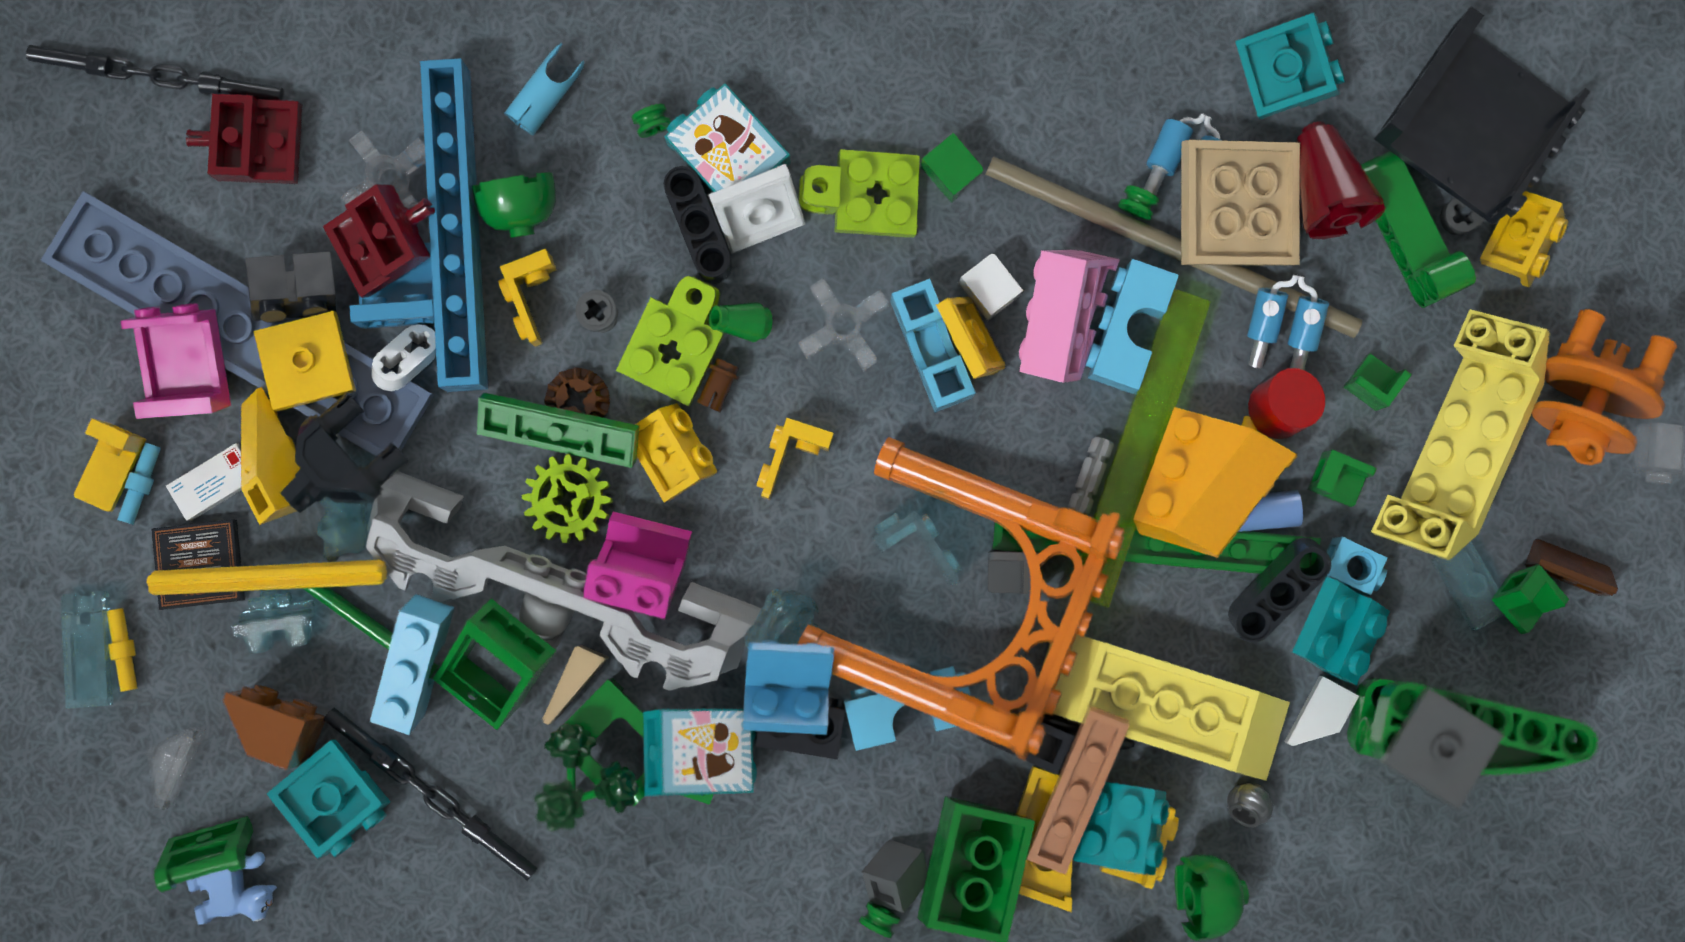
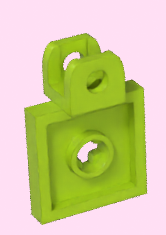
M840 149L837 166L815 165L808 167L804 171V174L799 179L798 201L802 210L810 213H835L834 232L914 238L917 235L920 155ZM875 184H880L882 189L887 191L888 197L882 198L881 204H875L874 198L867 195V189H872ZM812 186L820 187L822 193L815 192Z
M686 276L676 286L668 305L650 297L616 371L690 406L725 335L723 332L711 329L710 325H708L711 309L719 304V289L698 278ZM695 290H700L702 293V300L698 304H694L692 301V294ZM672 340L678 343L676 350L681 353V357L679 360L671 359L669 363H666L663 360L664 354L660 351L662 344L669 345Z

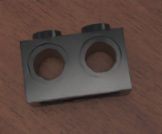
M828 697V716L834 723V729L826 737H818L807 733L758 731L756 747L838 759L845 708L838 707L839 699Z

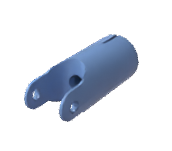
M1298 490L1268 493L1248 515V520L1238 532L1301 526L1303 507Z

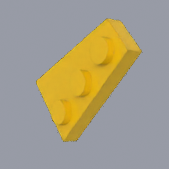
M1033 765L1016 812L1017 815L1035 820L1032 838L1059 777L1058 774L1056 775ZM1026 860L1019 894L1072 912V861L1065 875Z

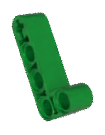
M1388 151L1360 164L1383 198L1385 212L1375 221L1416 303L1420 307L1425 308L1474 285L1476 275L1471 262L1461 251L1449 253L1405 162L1391 151Z

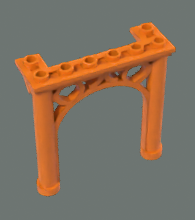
M888 437L878 455L874 475L990 519L1005 528L1019 543L1029 566L1031 581L1030 600L1024 621L1013 641L995 660L977 671L956 677H939L923 673L826 633L824 630L810 624L803 631L797 645L816 643L821 646L833 647L834 659L831 674L1010 748L1016 753L1018 758L1026 761L1029 752L1037 755L1044 739L1045 727L1040 725L1045 713L1053 715L1062 692L1055 688L1060 675L1069 676L1074 665L1077 653L1072 651L1071 648L1077 635L1085 637L1093 614L1087 612L1092 597L1100 599L1109 575L1102 573L1108 558L1116 560L1122 546L1125 529L1119 527L1120 514L1112 512L1111 516L1102 513L1098 523L1096 520L1080 512L1059 508L905 448L904 442ZM1023 529L1059 544L1050 545L1037 555ZM1077 550L1088 554V558L1084 566L1082 564L1081 556L1078 554ZM1055 555H1065L1074 564V571L1069 582L1060 588L1048 586L1044 582L1040 567ZM1042 592L1048 598L1054 599L1065 598L1073 593L1059 627L1054 625L1048 618V602L1041 601ZM1038 616L1039 625L1043 630L1031 633ZM1038 643H1053L1039 678H1037L1035 668L1028 660L1023 657H1016L1021 649L1028 654L1030 649ZM1019 666L1027 672L1028 684L1020 698L1013 701L1004 700L997 693L996 674L1007 667ZM987 681L988 693L994 704L992 705L956 689ZM1027 705L1025 712H1021L1020 716L1011 712L1020 710Z

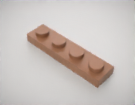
M1091 705L1088 706L1030 843L1027 860L1066 875L1130 726L1127 719Z

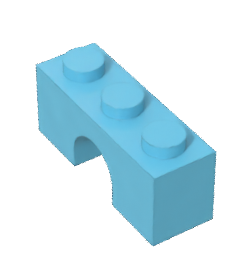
M1132 259L1127 264L1126 269L1118 268L1111 290L1116 291L1117 295L1113 306L1106 305L1102 312L1098 328L1103 329L1104 332L1099 345L1092 343L1085 365L1091 368L1088 375L1089 379L1132 394L1140 389L1152 351L1141 348L1131 341L1127 332L1128 320L1135 314H1147L1161 318L1167 311L1179 276L1178 274Z
M927 279L891 293V305L934 413L972 399L975 395V390L961 355L958 356L945 322L936 307L939 300L931 280Z
M415 594L399 611L370 722L410 735L425 716L434 685V680L429 678V674L439 650L445 644L455 607Z
M954 666L930 671V675L939 677L965 675L963 671L955 673ZM864 687L851 690L852 698L844 700L855 750L896 741L893 730V718L898 709L904 706V704ZM969 687L956 689L970 695ZM932 716L936 731L956 727Z

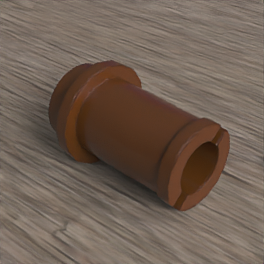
M717 358L714 365H709L712 371L697 403L708 407L714 392H716L710 408L721 413V408L734 379L739 380V376L736 375L739 367Z

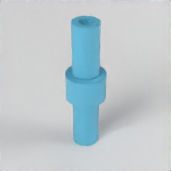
M149 443L144 444L135 472H130L124 488L128 489L117 520L134 525L144 494L149 495L154 480L151 479V475L161 450L160 447Z

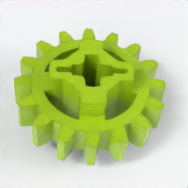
M570 454L565 455L563 464H560L555 457H550V468L547 470L537 465L535 470L539 475L538 479L527 478L525 483L533 488L532 493L522 495L523 500L532 503V507L524 512L525 516L537 517V521L532 528L536 531L544 527L548 528L546 539L553 540L557 533H561L562 543H569L571 534L574 533L579 541L586 540L585 530L587 528L598 533L600 529L595 521L597 518L608 519L609 515L602 510L603 505L613 503L612 498L603 496V491L611 486L610 482H598L597 480L602 470L596 467L588 471L589 460L586 458H582L577 465H574L573 456ZM566 472L581 474L588 480V483L575 485L571 483ZM551 480L552 487L548 496L541 499L544 486ZM563 486L568 492L576 493L577 498L571 501V511L567 506L558 504V500L563 498ZM594 499L592 510L584 519L582 511L587 501ZM557 512L564 516L568 526H559L548 519L546 515Z

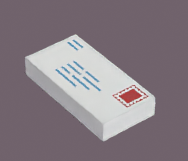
M235 443L166 485L186 521L194 520L241 491L240 444Z

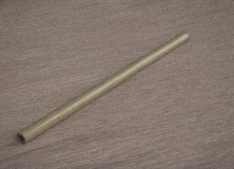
M993 156L985 175L1181 261V239ZM1190 265L1257 295L1259 288L1272 289L1278 283L1240 265ZM1289 287L1278 289L1289 295L1286 309L1293 312L1296 311L1299 297L1307 296ZM1329 305L1324 325L1355 338L1363 320Z

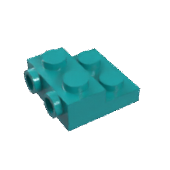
M1314 12L1235 41L1259 119L1297 106L1303 108L1341 94L1338 85L1345 82L1344 74L1339 60H1330L1326 47L1334 44L1327 21L1319 23Z
M1326 577L1292 653L1327 674L1357 685L1360 677L1369 669L1370 655L1377 639L1381 638L1386 632L1387 617L1390 611L1375 600L1356 593L1342 582Z
M336 739L330 740L267 793L271 801L317 859L330 853L336 858L355 843L351 835L362 826L368 831L380 823L387 816L383 809L391 803L367 771H361Z
M1105 782L1072 861L1143 875H1155L1156 868L1161 865L1164 854L1160 837L1162 825L1166 824L1169 816V803L1166 800L1167 791Z

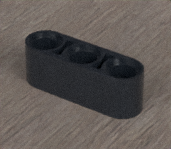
M674 167L664 178L665 193L698 274L706 282L720 283L728 278L732 270V261L698 175L689 167ZM680 180H689L694 184V188L689 195L680 197L672 192L674 185ZM699 216L706 218L709 221V226L705 232L693 234L688 231L687 227L690 220ZM709 254L721 255L724 258V264L719 270L710 272L702 267L703 260Z
M1303 537L1290 543L1229 607V621L1243 640L1252 643L1260 642L1267 638L1328 576L1332 564L1327 552L1311 538ZM1317 553L1316 561L1312 566L1300 568V560L1305 554ZM1281 582L1288 583L1285 594L1280 597L1270 596L1274 585ZM1250 612L1259 613V618L1252 626L1241 625V621L1246 614Z

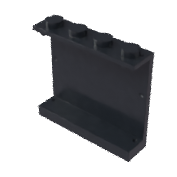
M1471 6L1449 30L1374 140L1494 225L1506 214L1513 217L1527 200V197L1523 195L1524 191L1528 186L1532 188L1544 175L1547 168L1542 165L1547 157L1552 158L1565 143L1566 138L1562 134L1566 128L1571 129L1584 114L1586 109L1581 107L1590 91L1586 88L1583 89L1570 102L1474 34L1473 31L1484 15Z

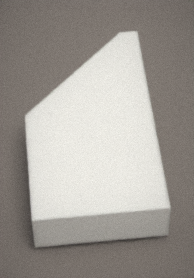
M1319 676L1284 742L1294 746L1339 733L1359 696L1331 680Z

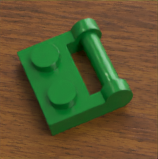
M242 817L169 838L154 870V879L160 892L175 889L178 883L226 869L230 872L245 869V852L253 834V827L249 817Z

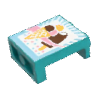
M726 83L718 90L715 87L707 90L698 99V107L688 116L681 114L676 117L666 129L669 133L664 136L670 149L677 152L713 193L786 164V166H789L791 164L790 154Z
M659 709L643 712L645 796L754 793L757 768L753 761L752 742L755 739L756 731L743 730L744 709Z

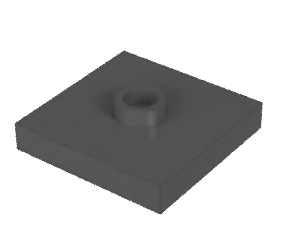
M1424 688L1380 762L1451 807L1459 810L1504 735L1430 688Z

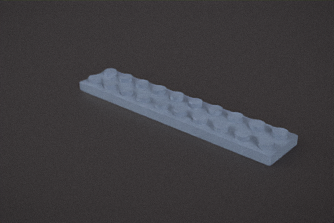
M84 191L79 196L41 258L42 262L135 315V309L160 307L161 314L173 313V306L198 303L199 310L215 309L225 368L258 388L262 387L267 393L268 390L254 331L303 319L301 317L285 318L275 323H268L262 320L252 321L248 286ZM344 343L356 392L348 394L365 412L358 415L338 434L375 456H378L391 442L401 451L433 399L434 394L411 381L395 391H387L377 387L372 379L373 359ZM385 366L383 368V373L385 374L392 371ZM343 395L293 408L308 417L315 414L320 416Z

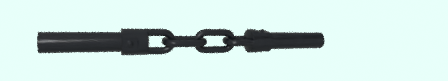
M29 45L26 51L28 61L85 70L90 75L119 80L129 79L133 74L150 77L155 85L171 89H183L188 84L198 85L199 92L206 95H253L258 100H283L284 95L283 88L226 79L219 74L212 75L209 72H202L199 78L189 77L185 69L175 66L158 64L153 66L151 70L136 68L129 59L93 52L81 54ZM113 62L125 64L126 66H122L121 70L126 73L112 72ZM162 70L181 74L177 76V80L181 83L158 80L157 78L162 77V73L158 71Z
M333 707L326 714L323 720L370 756L372 763L400 784L410 783L424 794L425 804L446 820L455 819L463 825L461 833L469 837L472 842L480 843L527 881L538 868L490 831L491 828L487 823H484L476 815L469 819L460 811L459 802L441 787H429L417 778L412 764L385 743L380 744L336 708ZM397 762L409 770V772H403V778L391 770ZM435 792L454 806L447 809L448 813L444 812L430 800L436 797Z

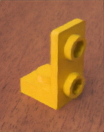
M546 249L500 266L504 278L498 280L506 302L513 301L519 316L513 318L521 340L528 338L529 342L535 347L543 343L520 285L526 283L527 287L539 285L550 279L548 273L557 270L552 256Z
M92 418L85 434L98 439V442L74 492V497L104 511L112 512L123 492L129 473L132 472L147 439L112 423Z
M786 418L784 427L776 425L769 448L776 450L772 464H763L757 482V487L763 488L762 498L771 499L790 439L797 441L796 449L818 455L820 449L829 451L834 433Z

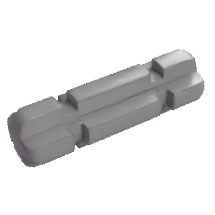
M1094 437L1088 449L1090 455L1085 457L1075 485L1077 491L1072 493L1068 509L1084 515L1090 513L1094 502L1092 496L1097 494L1107 466L1104 462L1110 458L1114 447L1113 442L1102 437Z

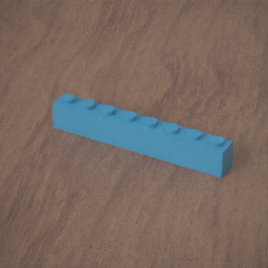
M461 58L420 61L428 200L432 203L430 207L435 209V213L429 216L438 387L447 392L488 389L479 217L472 191V185H477L470 70Z

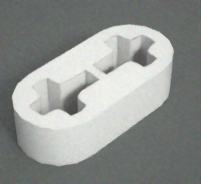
M411 325L377 353L372 363V379L377 387L387 391L399 390L436 357V342L433 329L426 325ZM412 341L416 344H420L423 341L426 342V349L419 346L411 352ZM399 363L398 374L393 371L387 374L383 373L384 366L391 369Z

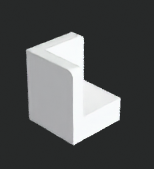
M995 254L987 256L961 276L959 280V285L988 321L1019 298L1023 292V289Z

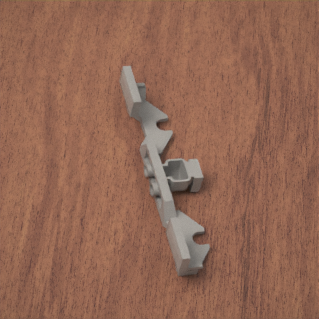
M398 471L381 486L383 488L382 494L373 502L367 525L369 536L366 548L375 560H382L386 563L387 575L391 577L399 589L406 590L408 588L411 576L414 573H423L429 576L433 582L431 599L438 602L482 592L487 586L489 578L525 591L519 612V620L554 649H557L563 632L572 620L574 611L604 621L600 637L617 661L622 663L630 676L638 678L642 666L646 662L655 661L662 664L667 673L663 688L669 691L715 681L720 674L738 668L748 638L756 640L767 613L765 609L691 582L682 598L678 611L716 626L709 640L685 646L646 631L632 610L583 598L587 574L583 571L576 569L568 570L552 564L543 556L528 555L507 546L475 550L450 557L413 543L399 524L408 509L447 524L461 508L463 495Z

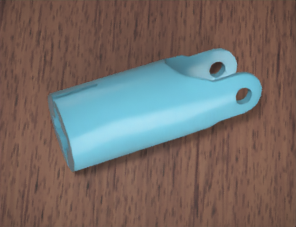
M562 43L557 45L548 54L504 112L510 120L517 125L521 124L520 127L531 135L537 132L584 67L585 61L583 60L570 78L562 83L549 79L546 75L547 66L562 47Z

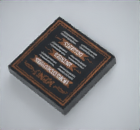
M235 519L151 529L155 571L241 566L238 524ZM244 591L158 595L159 610L245 601Z

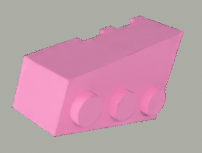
M1079 250L1041 251V256L1034 267V279L1036 280L1034 294L1028 303L1026 317L1029 321L1026 338L1023 339L1019 349V358L1021 360L1019 372L1062 383L1081 380L1096 334L1095 330L1089 328L1096 307H1104L1108 297L1106 293L1101 292L1108 270L1116 271L1120 259Z

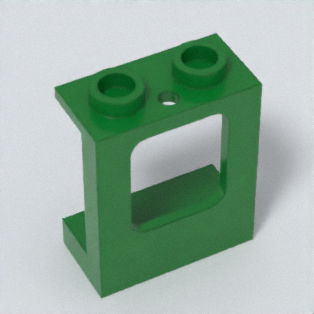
M613 677L608 679L564 723L570 725L579 724L584 730L590 731L592 737L597 738L615 719L623 718L644 738L643 711L623 692L624 688ZM591 754L586 757H579V765L577 767L595 785L599 784L602 780L600 771L603 767ZM644 773L636 781L639 787L638 792L634 796L635 804L633 807L645 796Z

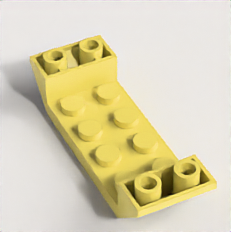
M1469 310L1454 344L1456 350L1463 357L1462 362L1401 499L1387 495L1371 531L1373 534L1446 560L1453 558L1479 534L1544 386L1550 333L1547 329Z
M1076 636L1071 650L1077 653V657L1069 676L1060 675L1055 689L1062 693L1053 714L1082 723L1088 706L1091 705L1127 719L1130 724L1125 735L1127 738L1267 781L1290 702L1095 639ZM1049 643L1044 663L1053 643Z

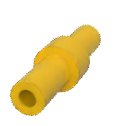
M124 608L106 611L112 641L111 644H108L110 660H115L120 692L138 689L132 657L136 656L134 640H129Z

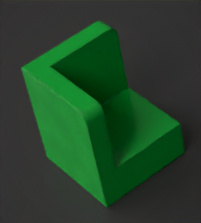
M954 133L924 156L921 162L923 171L951 203L958 198L959 192L983 172L981 164Z
M1367 354L1343 388L1377 411L1390 406L1412 374L1406 369L1395 372L1372 354Z
M1335 450L1325 451L1321 454L1307 490L1348 507H1353L1356 504L1365 479L1373 477L1377 468Z
M1539 564L1509 574L1491 599L1520 634L1529 633L1543 613L1565 607L1569 601L1568 597Z

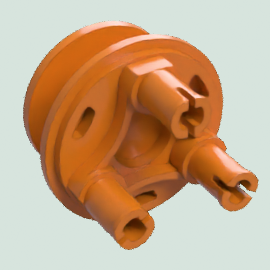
M1589 309L1579 311L1578 318L1567 343L1561 344L1556 356L1547 358L1545 381L1549 385L1583 402L1582 406L1577 407L1561 402L1541 401L1535 404L1532 416L1540 425L1550 431L1546 440L1548 446H1564L1576 462L1584 465H1595L1602 462L1606 452L1615 454L1632 453L1638 443L1637 438L1629 430L1615 421L1602 416L1603 411L1638 419H1653L1662 415L1665 409V403L1660 395L1665 384L1663 377L1677 345L1669 338L1658 335L1651 336L1639 368H1634L1633 370L1623 367L1627 355L1631 351L1629 346L1621 343L1616 355L1613 354L1618 341L1605 340L1599 357L1594 355L1595 353L1592 348L1606 318L1602 314Z

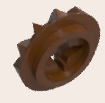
M578 367L561 371L548 384L544 399L546 406L562 409L571 399L570 391L567 387L570 385L579 394L592 390V392L587 394L588 397L583 400L587 415L601 418L606 417L610 406L609 391L605 382L593 371ZM575 406L564 408V410L583 413Z

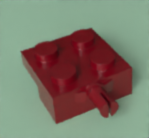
M212 94L210 131L188 129L186 135L190 138L186 137V144L188 147H209L207 174L217 181L298 184L302 104L299 101L258 100L253 95Z
M375 184L345 205L347 209L345 212L323 226L361 298L374 295L431 257L419 235L417 227L419 222L435 213V209L430 207L432 203L428 199L424 198L410 209H407L393 185Z

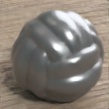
M1252 783L1238 785L1228 794L1229 814L1237 823L1246 827H1257L1260 824L1266 823L1271 818L1273 812L1272 801L1261 785H1254Z

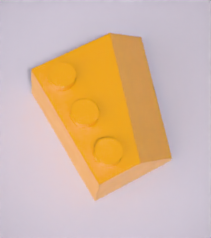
M1174 407L1133 518L1136 528L1141 535L1218 558L1248 520V515L1274 487V482L1286 467L1289 468L1297 454L1255 429Z

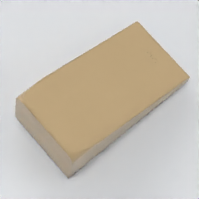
M583 645L574 647L542 719L544 720L543 723L550 725L555 722L607 661L608 656Z

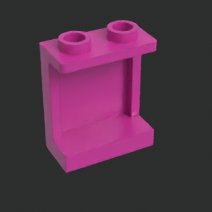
M198 303L173 306V313L161 314L160 307L135 309V317L121 320L122 329H134L145 392V399L133 403L136 419L208 414L231 406L215 309L199 310Z
M613 511L609 519L603 547L597 560H592L588 566L583 598L665 619L686 564L692 531Z

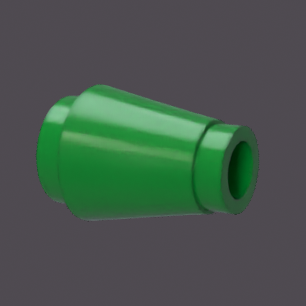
M759 302L716 305L709 314L711 329L750 342H757L760 339L767 338L772 329L771 311L767 307H763Z

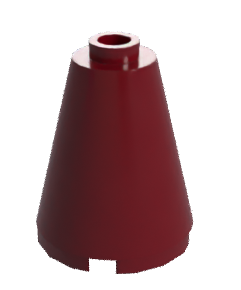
M1322 121L1305 126L1302 129V134L1296 139V143H1300V194L1303 228L1306 234L1308 233L1312 239L1335 238L1348 234L1346 226L1358 222L1361 229L1380 218L1385 212L1383 198L1336 127L1325 124Z

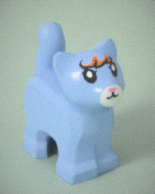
M256 852L252 856L245 855V869H255L261 866L265 861V855L262 852ZM226 869L186 881L189 892L192 893L199 889L200 891L206 889L209 894V900L195 906L194 911L198 925L209 923L216 917H229L240 913L248 916L252 921L262 920L266 917L268 909L273 904L272 893L277 889L276 885H255L245 890L242 870L230 872Z

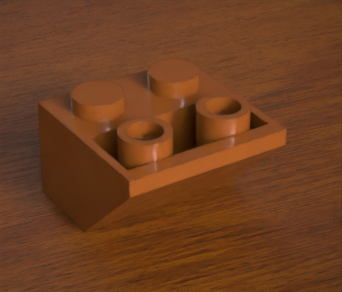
M255 684L254 688L243 686L241 690L226 692L223 702L248 756L285 770L300 766L312 756L325 722L323 720L324 715L315 713L317 710L316 705L300 699H293V702L280 700L277 698L278 691Z

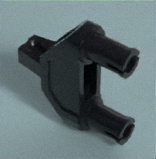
M347 392L322 415H311L299 427L295 462L300 467V470L296 473V477L280 492L287 502L299 513L316 501L319 502L326 497L334 503H371L382 494L383 488L381 486L405 464L410 462L391 442L385 450L365 467L362 465L358 467L336 442L338 439L336 435L358 415L365 412Z

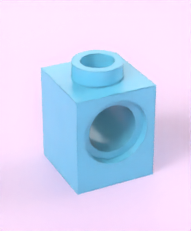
M1344 537L1332 538L1327 549V554L1332 564L1327 577L1342 582L1360 595H1371L1373 590L1378 591L1387 575V569L1383 567L1388 558ZM1353 557L1358 558L1363 566L1362 574L1356 580L1347 571L1348 562Z

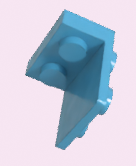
M430 242L424 243L431 255ZM431 257L374 295L361 298L359 295V305L350 306L351 323L362 329L434 324Z
M775 641L749 643L744 690L743 730L826 735L828 728V689L834 659V648L821 646L816 643H806L803 645L779 644Z

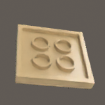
M1217 140L1182 141L1181 265H1299L1300 143Z

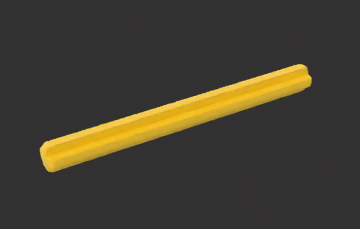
M382 560L153 571L151 575L147 576L146 583L148 584L149 592L153 595L381 585L387 579L386 563Z

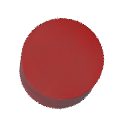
M1298 368L1285 369L1253 390L1248 402L1249 416L1257 430L1265 436L1273 439H1286L1315 424L1321 418L1325 409V394L1319 381L1309 372Z

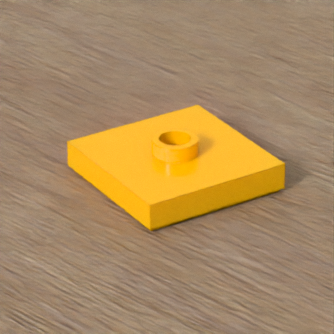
M947 298L936 304L952 336L953 342L961 353L973 379L993 375L1005 369L1006 365L971 298Z
M335 311L254 331L273 411L277 412L340 396L345 392H356L338 315Z

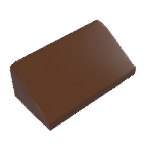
M1535 539L1533 541L1525 563L1527 565L1526 568L1539 564L1550 577L1598 596H1613V594H1617L1618 586L1610 567L1543 540Z

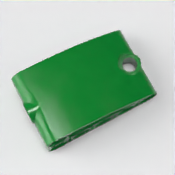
M1381 678L1366 679L1358 686L1356 695L1359 697L1352 708L1347 731L1348 742L1357 754L1382 759L1423 689L1430 688L1504 735L1480 775L1522 774L1556 769L1590 759L1598 747V739L1594 730L1590 726L1575 720L1537 713L1415 683ZM1382 686L1383 689L1376 708L1372 702V693L1374 689Z

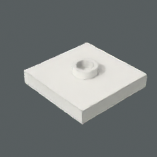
M786 164L708 194L731 253L806 224Z

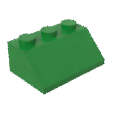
M945 796L917 918L927 928L993 942H1008L1035 820L987 805Z

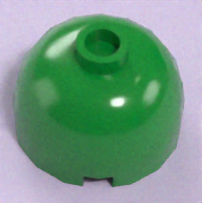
M552 172L536 173V177L533 178L520 175L479 183L480 185H472L475 205L481 218L495 230H509L511 238L535 234L534 226L546 222L552 215L556 204V188Z
M1211 855L1182 856L1180 860L1184 864L1176 865L1174 883L1177 910L1185 909L1189 922H1182L1184 931L1194 941L1210 940L1224 936L1238 925L1244 911V905L1248 904L1249 891L1246 882L1243 879H1239L1237 872L1225 860Z

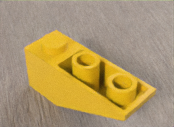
M262 387L257 388L241 404V490L259 525L296 512L280 492L296 477V473L300 470V467L295 462V444L291 437L286 435L277 417V412L272 410L271 402Z

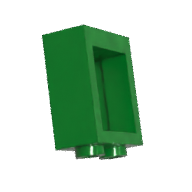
M490 599L467 621L433 680L498 730L520 707L557 650L493 599ZM476 642L522 677L512 693L467 658ZM468 695H472L475 700L470 699Z

